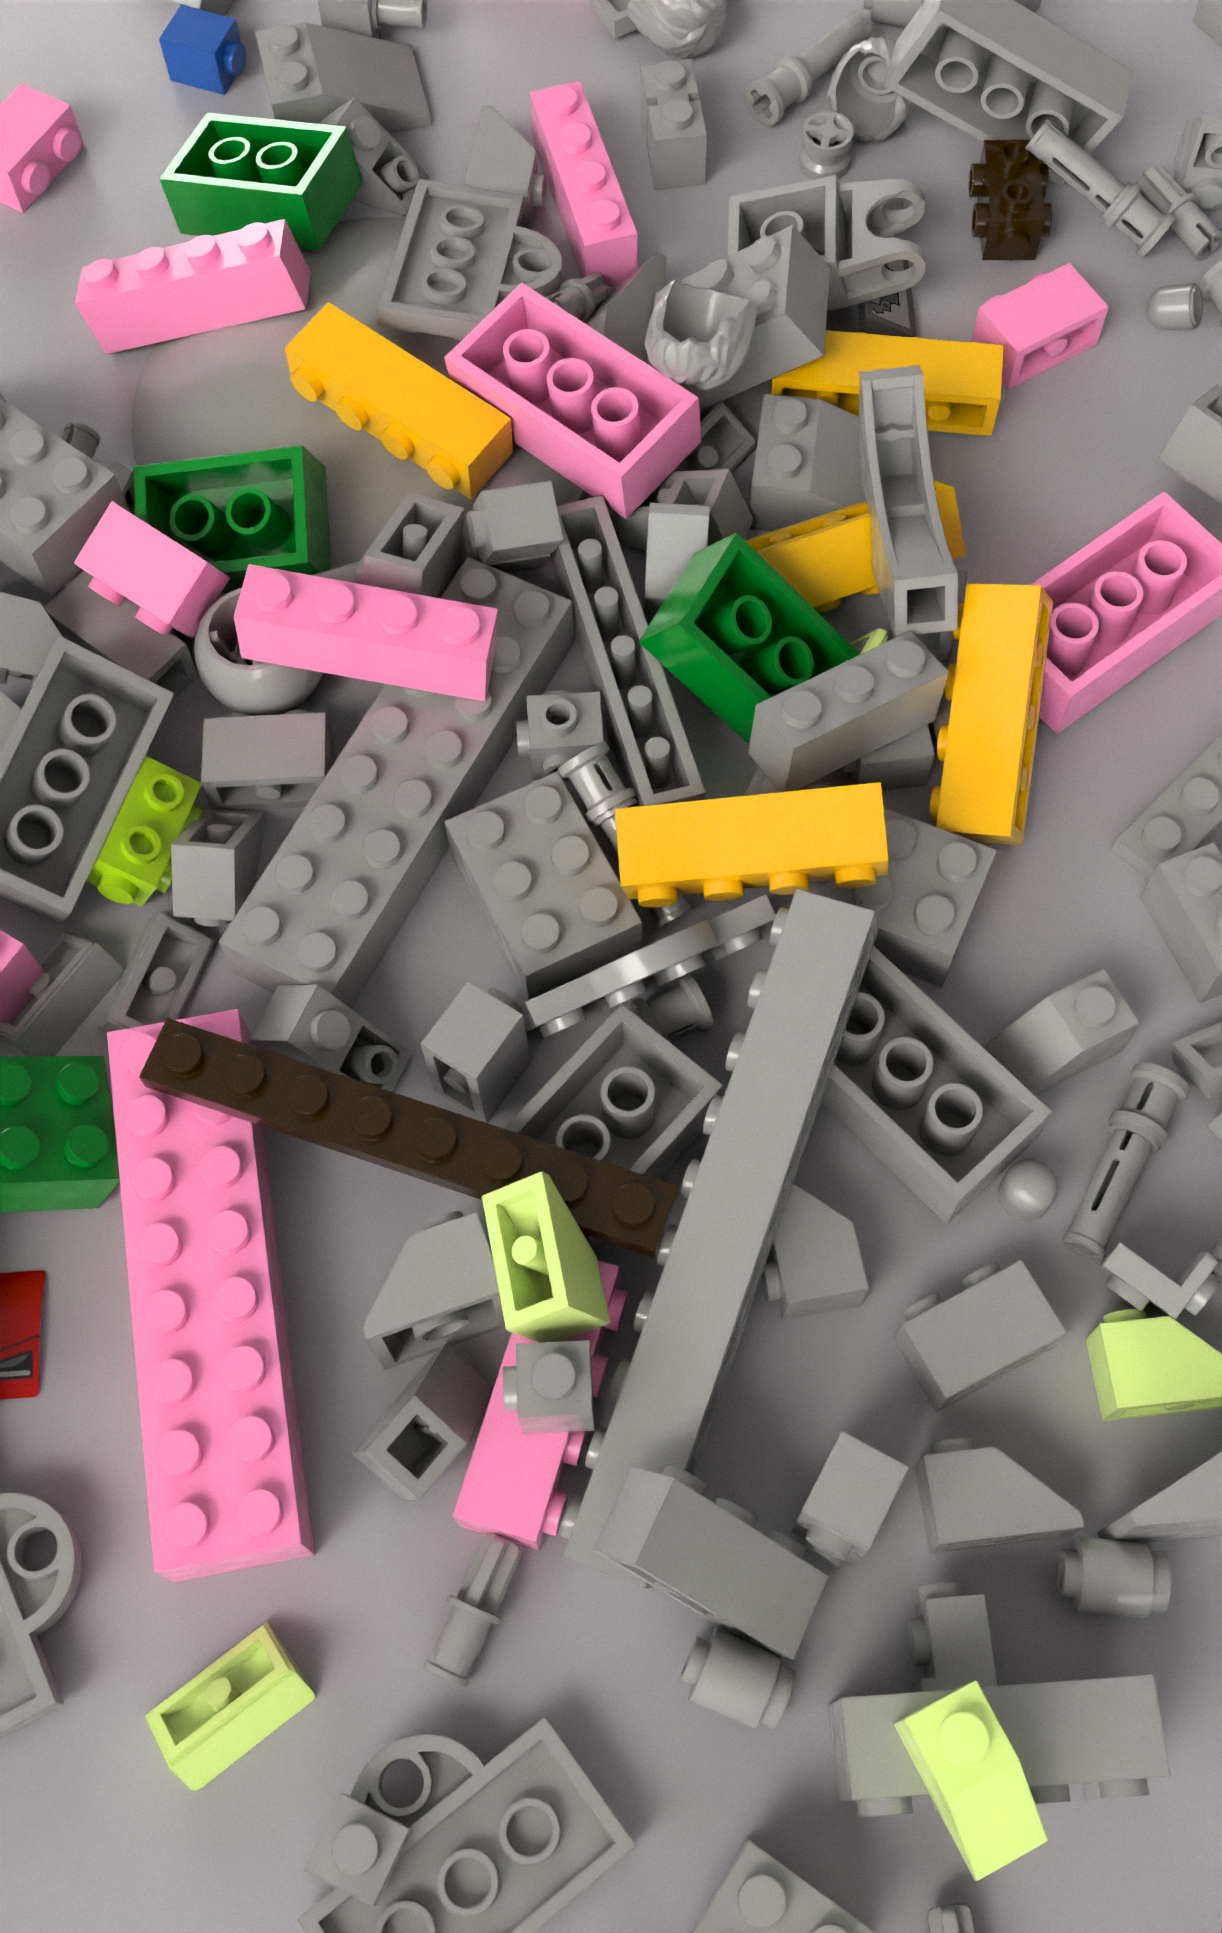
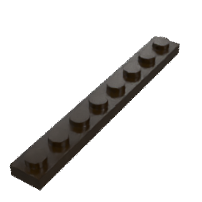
M170 1018L166 1019L139 1076L145 1087L482 1200V1195L542 1171L552 1179L584 1235L652 1258L657 1256L678 1195V1186Z

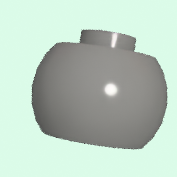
M242 588L230 591L217 599L207 609L197 629L194 653L196 668L202 682L217 701L235 712L256 716L284 714L294 710L314 693L324 673L241 658L234 614Z

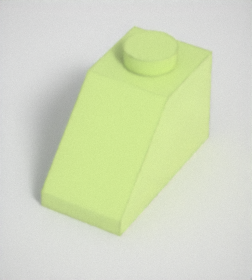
M541 1171L482 1195L506 1330L537 1342H560L610 1324L597 1257L550 1176Z
M1120 1310L1103 1316L1104 1323H1100L1086 1338L1102 1422L1222 1409V1354L1172 1317L1146 1318L1145 1310Z
M977 1681L961 1686L893 1724L975 1881H979L1048 1841L1020 1760Z

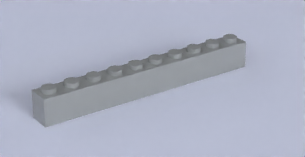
M796 889L790 909L781 907L776 914L769 940L770 946L776 947L768 971L763 969L757 971L748 996V1007L754 1009L747 1032L737 1031L728 1050L725 1068L732 1072L724 1097L715 1095L710 1102L705 1116L703 1133L709 1135L710 1138L701 1161L692 1159L683 1178L680 1198L687 1200L682 1218L679 1226L672 1224L668 1226L659 1247L657 1264L664 1266L655 1293L648 1290L645 1292L636 1312L633 1329L641 1333L633 1358L632 1360L627 1358L621 1360L612 1380L610 1398L617 1401L608 1428L598 1427L587 1452L585 1466L592 1469L593 1472L584 1497L574 1496L562 1523L561 1537L568 1539L563 1555L565 1558L641 1588H655L593 1551V1548L631 1467L662 1474L665 1465L668 1464L687 1471L692 1475L695 1474L878 934L876 915L873 910Z

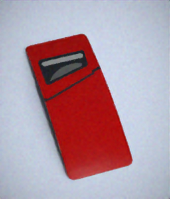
M43 1270L0 1273V1400L30 1398L39 1395L40 1326L46 1275Z

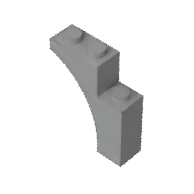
M919 365L859 372L860 481L871 513L872 572L895 637L910 630L915 635L957 630L958 572L944 535L936 498L928 443L923 372Z
M116 460L107 469L116 475L130 513L136 516L134 474ZM80 569L68 581L70 584L62 587L53 596L51 602L44 607L63 638L175 693L170 702L171 704L199 676L186 643L171 632L166 637L135 618L140 606L125 597L122 604L118 606L89 588L88 585L94 576Z

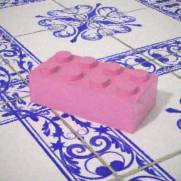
M522 282L444 357L450 380L511 418L512 441L593 497L603 495L606 506L625 519L701 443L699 397L665 377L650 365Z
M1165 491L1030 584L1041 585L1053 601L1039 718L1056 734H1059L1222 615V543Z

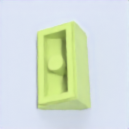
M265 1622L148 1712L145 1717L169 1768L191 1790L197 1791L311 1703L315 1698V1693L268 1622Z

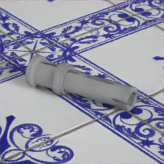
M860 11L850 12L841 22L798 56L782 57L775 63L773 72L765 79L757 78L751 81L745 88L744 98L746 106L755 120L762 125L772 126L780 121L784 114V109L790 104H799L805 101L811 94L815 81L838 64L843 55L849 52L853 45L868 40L872 36L870 22L857 32L853 30L866 16Z
M1049 118L1025 147V149L1033 153L1038 159H1041L1066 183L1101 211L1102 215L1100 218L1103 220V225L1107 228L1115 226L1138 246L1136 253L1142 258L1153 248L1176 219L1170 212L1163 215L1142 197L1139 185L1136 183L1132 184L1131 182L1125 185L1118 178L1114 177L1089 153L1066 136Z
M606 741L565 762L558 768V772L562 778H569L585 804L587 812L584 817L588 824L592 823L594 828L601 826L618 855L615 809L630 808L638 802L635 799L637 794L634 789L625 788L607 757L611 749ZM684 894L677 895L678 902L673 905L648 907L658 928L693 908L691 903H688Z
M1146 1062L1134 1065L1130 1073L1133 1085L1121 1110L1112 1112L1108 1120V1132L1112 1138L1089 1183L1072 1224L1062 1239L1067 1248L1085 1258L1097 1261L1104 1259L1105 1250L1125 1206L1130 1200L1131 1193L1149 1154L1157 1153L1160 1149L1164 1148L1168 1139V1134L1164 1129L1176 1103L1186 1100L1190 1091V1086L1181 1076L1156 1064Z

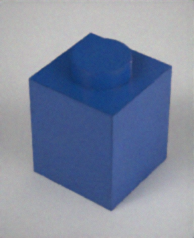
M181 4L159 38L170 81L225 95L235 77L239 76L244 69L246 49L241 43L237 22L234 18Z

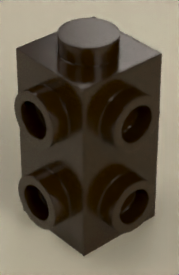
M984 140L980 163L971 164L968 185L969 197H977L978 201L973 207L972 237L981 238L982 260H1036L1041 237H1049L1052 205L1051 203H1043V197H1045L1048 184V165L1040 163L1033 153L1025 149L1031 140Z

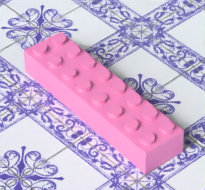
M238 1009L176 1020L254 1046V1044L248 1041L251 1033ZM161 1022L107 1032L154 1573L172 1582H179L315 1555L264 1127L144 1086L139 1076L165 1023Z

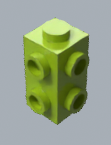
M145 755L86 882L97 886L98 891L111 901L120 904L134 903L140 907L143 906L155 889L165 893L172 882L171 844L194 820H199L202 813V808L193 804L202 785L201 782Z

